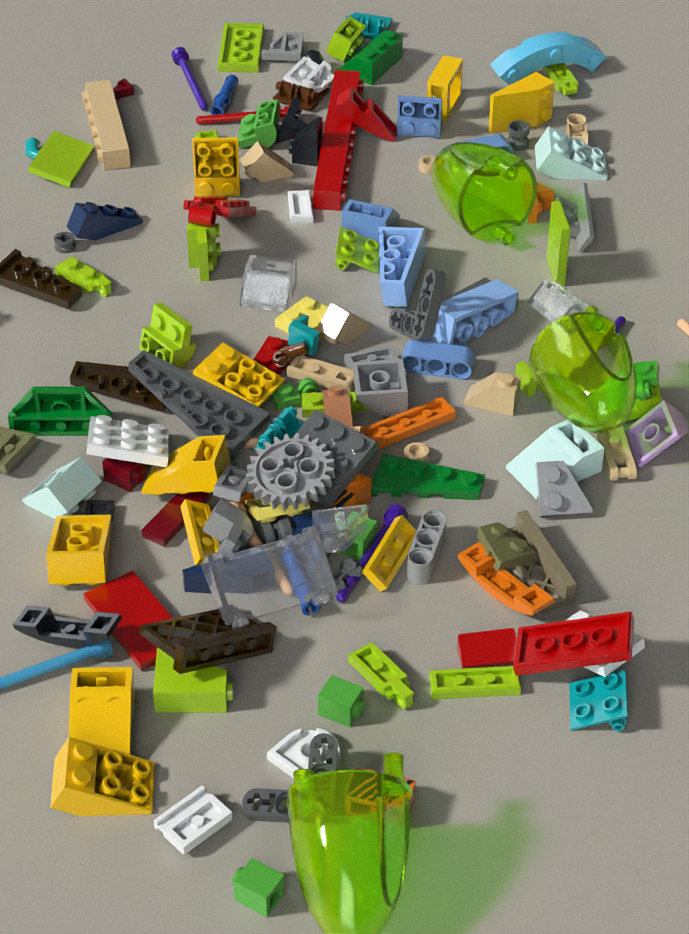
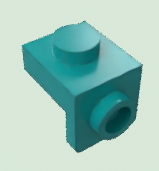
M303 314L290 323L288 328V344L294 345L306 342L309 347L307 355L312 357L318 351L320 332L308 326L309 316Z

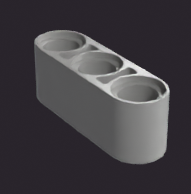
M429 510L423 514L408 552L407 578L416 585L426 584L432 579L445 543L447 517L439 510Z

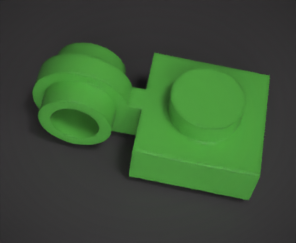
M658 360L632 363L630 382L635 399L644 401L647 400V397H652L651 386L658 385L660 366Z
M311 378L301 380L298 388H295L293 382L282 384L270 396V399L277 411L289 408L290 406L301 405V393L318 392L319 386Z

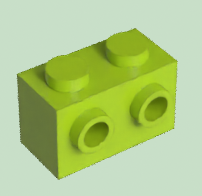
M348 16L334 32L326 52L334 59L342 62L348 56L352 57L356 49H359L364 41L362 35L366 25Z

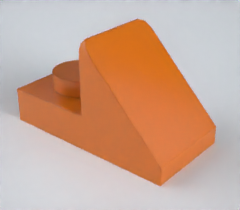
M526 178L524 200L528 223H537V216L542 214V210H551V202L554 201L555 193L552 189L531 178Z

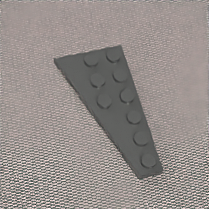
M145 350L128 364V371L196 435H225L230 458L270 421V412Z

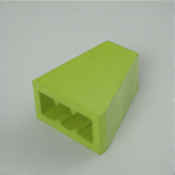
M157 648L153 688L155 713H227V700H233V682L227 681V670L213 666L179 674L173 669L174 659Z

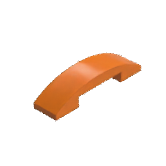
M480 542L458 553V559L474 580L506 607L521 614L535 615L555 602V598L538 585L534 584L528 587L508 571H497L494 568V557L487 556L484 550L485 547Z

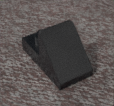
M296 97L293 98L277 132L275 142L279 143L294 139L297 132L308 125L298 120L302 112L299 109L302 100Z

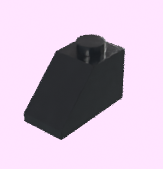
M317 117L297 132L294 141H290L289 154H292V163L318 166L323 139V117Z

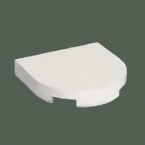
M321 728L304 731L297 729L288 734L267 752V760L306 788L311 740L314 736L321 733L330 734L335 739L336 737ZM336 739L337 745H338V760H337V769H338V767H339V765H340V761H341V750H340V747H339V742H338V740ZM324 743L319 748L320 762L326 763V752L329 749L328 744ZM324 771L317 772L313 776V781L317 785H321L330 775Z

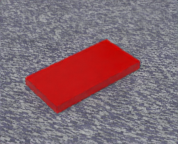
M133 570L83 593L84 601L94 613L121 614L122 619L112 632V635L141 671L156 664L158 647L139 634L140 625L172 619V616Z
M631 611L519 627L513 664L515 675L632 660L633 613Z

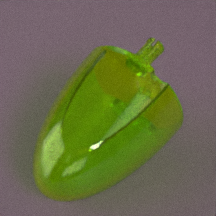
M459 142L448 145L439 151L431 166L434 191L446 212L462 229L479 240H498L505 246L507 244L510 246L514 242L515 235L509 230L514 226L520 227L531 213L537 194L535 174L527 162L506 150L474 142Z
M595 306L587 307L584 312L563 316L549 324L539 334L532 346L529 368L534 382L542 395L565 419L585 431L607 433L618 429L629 418L636 401L637 375L634 359L624 334H616L614 331L616 329L614 321L601 315L599 309L595 308Z
M392 752L383 756L384 773L366 770H340L314 775V772L310 769H298L293 772L294 784L287 790L288 798L286 799L293 856L304 900L311 916L324 934H380L395 910L407 866L410 832V804L408 799L412 798V789L404 780V755L402 756L401 753Z

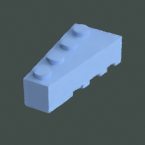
M379 227L380 283L383 306L407 307L427 252L424 228Z
M496 279L442 301L433 337L428 342L467 347L468 340L473 337H481L489 325L495 327L515 312L519 291Z

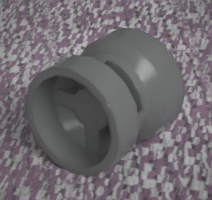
M524 121L511 122L508 126L510 136L507 141L513 150L523 151L529 146V138L527 136L530 133V125Z
M288 518L280 519L274 524L270 522L260 524L261 540L267 550L274 549L276 545L280 544L283 546L293 545V532Z

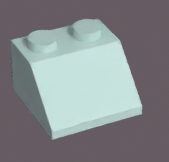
M83 456L56 469L22 501L24 504L56 519V516L72 515L80 508L78 503L81 500L86 501L97 492L94 488L102 481Z

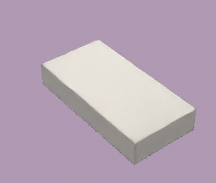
M310 190L288 191L290 223H313Z

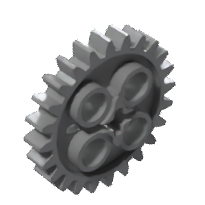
M296 433L293 439H290L288 434H285L284 440L281 441L274 437V444L272 445L264 442L265 449L257 448V456H250L251 464L247 465L248 473L246 477L250 491L254 492L255 499H261L264 506L271 502L272 509L277 508L281 504L283 511H286L289 505H293L294 510H297L299 503L308 507V500L310 499L318 502L317 494L326 495L325 487H332L331 479L336 477L334 471L336 467L332 452L327 450L326 444L320 445L318 438L311 441L308 434L303 439H300L299 433Z

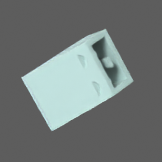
M548 126L535 145L537 171L556 180H607L608 178L603 151L597 147L585 144L579 138L574 139L566 135L560 129H553Z
M574 418L550 427L508 463L506 469L537 500L536 462L564 460L574 479L578 482L602 471L604 447Z

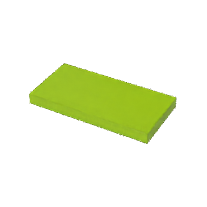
M224 23L217 65L218 72L259 73L264 24Z

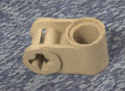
M578 113L570 114L567 117L565 134L574 139L579 138L588 145L586 117Z

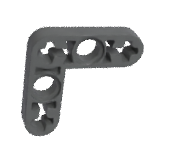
M429 269L426 272L416 313L406 309L394 308L389 316V326L392 330L415 340L430 341L432 339L446 284L445 272L435 269Z
M321 733L314 736L311 740L306 791L251 789L244 795L242 800L245 815L255 821L324 824L328 822L333 816L338 760L336 739L330 734ZM324 743L328 744L329 749L326 752V763L320 762L319 748ZM317 772H327L331 777L330 781L325 785H317L313 781V776ZM257 798L261 799V804L263 805L259 807V810H253L250 804H253ZM270 799H275V812H270ZM285 799H291L296 802L297 808L292 813H283L279 808L280 803ZM302 800H306L307 807H316L317 802H323L324 807L328 809H323L322 814H316L315 808L306 807V814H301L303 810Z

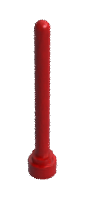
M290 104L281 109L280 118L285 117ZM257 111L198 116L195 121L199 125L241 121L246 115L256 114Z

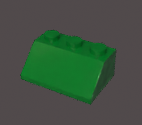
M383 31L366 43L337 70L360 71V80H364L366 84L373 85L402 58L403 36L393 31Z

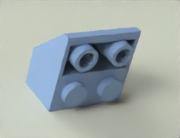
M398 95L397 135L440 138L443 116L442 98Z
M349 199L342 211V227L352 229L366 238L374 239L377 243H379V227H395L400 219V214L393 208Z

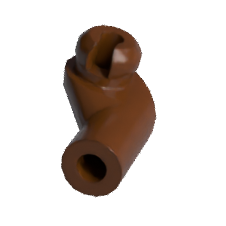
M301 342L283 347L273 354L272 359L276 366H287L296 357L309 353L308 344Z

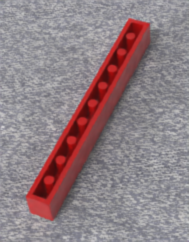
M335 70L313 188V209L340 211L341 203L346 202L348 176H350L354 139H356V127L358 126L348 119L336 107L338 95L350 87H353L362 98L364 80H360V71Z

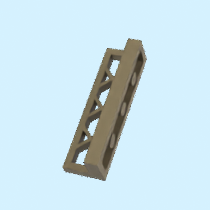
M527 510L517 512L516 526L508 528V530L515 536L525 540L528 546L537 552L532 563L515 566L518 574L526 586L530 587L536 584L544 591L558 596L553 604L542 610L543 612L574 604L577 583ZM532 572L544 575L545 581L541 582L532 579Z

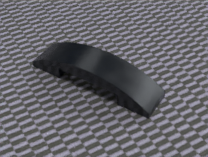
M27 605L13 623V627L27 636L47 643L69 647H85L108 639L122 617L121 614L96 612L92 619L59 617L53 615L50 607Z

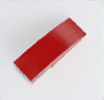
M353 87L338 95L336 107L353 123L382 139L391 142L396 140V125L373 98L364 101Z

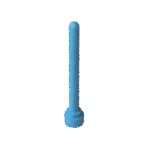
M108 638L101 643L86 646L0 677V690L93 656L95 659L99 657L105 659L113 656L110 640Z

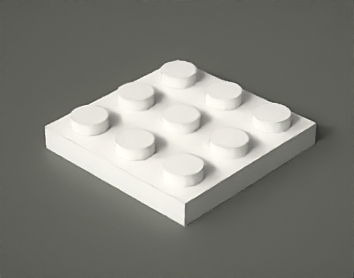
M106 415L91 416L86 454L167 467L169 458L168 429L159 424L141 425L130 419L117 421L112 420L111 417Z

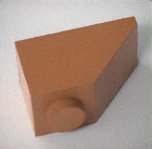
M332 386L328 390H322L324 414L348 427H352L348 388L343 389L341 386Z

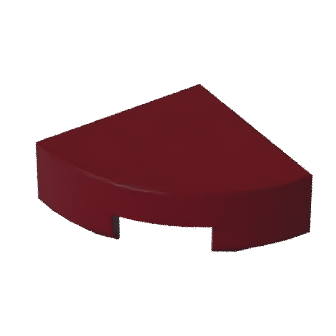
M125 78L119 80L117 86L113 88L115 100L135 94L134 87Z

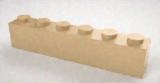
M110 80L85 82L82 100L83 104H85V112L88 116L95 151H97L98 163H103L104 171L131 167L129 147Z

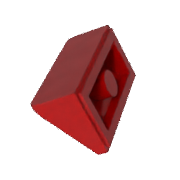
M507 628L459 634L457 636V651L462 669L514 664L517 641L515 629Z

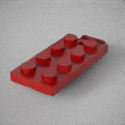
M217 195L194 196L193 200H184L183 209L189 210V223L208 227L215 225L217 215L223 217L255 216L257 208L256 206H250V201L240 199L228 200V197Z

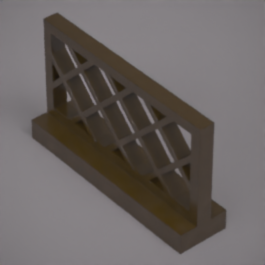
M229 606L140 625L139 634L173 658V669L179 674L272 653L277 626L271 622L258 624L235 607Z

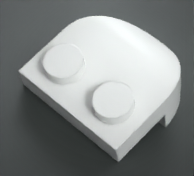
M304 56L284 76L283 80L291 83V85L294 83L297 86L301 85L312 88L314 92L319 93L332 83L334 74L331 72L330 64L326 61L318 65Z

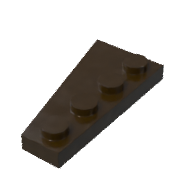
M14 249L0 262V285L67 309L82 296L80 287L62 276L56 277L52 274V270L46 266L41 268L36 264V260L31 257H23L18 249Z
M76 361L71 372L70 384L73 386H85L90 391L164 412L166 405L128 371V366Z

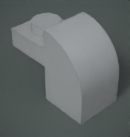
M222 497L202 531L221 542L214 555L216 559L226 557L229 554H236V552L240 553L254 531L249 517L240 508Z

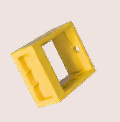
M445 55L442 56L427 81V97L433 98L434 95L436 98H442V121L448 120L462 95L463 59Z

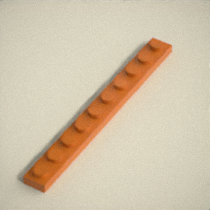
M443 397L363 427L364 435L375 440L379 450L456 419V411ZM245 492L240 501L244 504V500L255 498L253 493Z

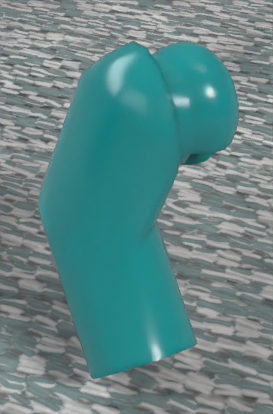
M31 137L25 142V154L33 160L40 151L38 145H41L38 139Z

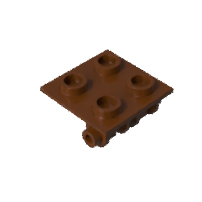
M282 80L276 83L278 93L273 97V100L278 99L283 104H291L293 98L296 97L302 100L299 106L301 109L310 110L330 88L316 93L312 88L301 85L297 86L294 83L291 85V83Z

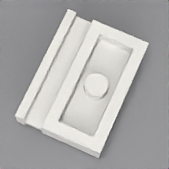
M202 785L154 819V828L157 831L160 830L163 836L185 855L233 820L232 811L212 793L206 792L205 787Z

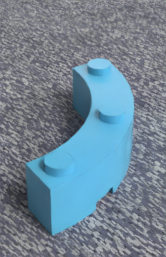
M553 32L537 35L522 41L523 44L513 50L509 48L490 65L501 79L511 85L539 68L558 63L577 64L593 72L607 56L595 43L583 36L578 37L567 32Z

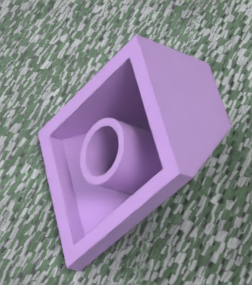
M663 400L624 431L637 466L641 468L689 432V428L683 414Z

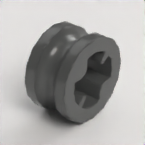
M70 232L57 233L54 236L55 250L59 253L72 252L76 247L74 235Z

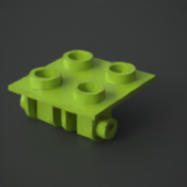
M340 226L335 252L337 257L335 266L339 270H345L350 263H354L378 274L380 262L379 243L374 239L366 238L356 233L352 229Z

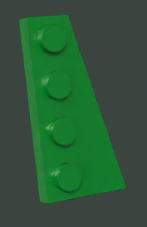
M383 454L372 478L371 496H378L379 492L391 493V497H402V493L418 494V498L442 495L444 499L479 500L485 483V475Z

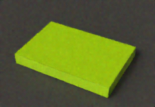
M53 130L30 164L28 172L70 188L93 153L94 145Z
M560 201L551 202L546 256L556 287H564L571 232Z

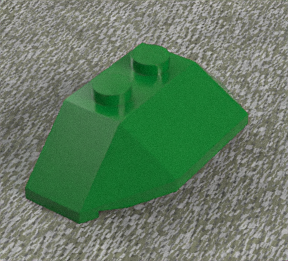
M33 386L8 413V422L10 429L32 433L35 436H88L91 416L106 415L113 420V413L85 386Z

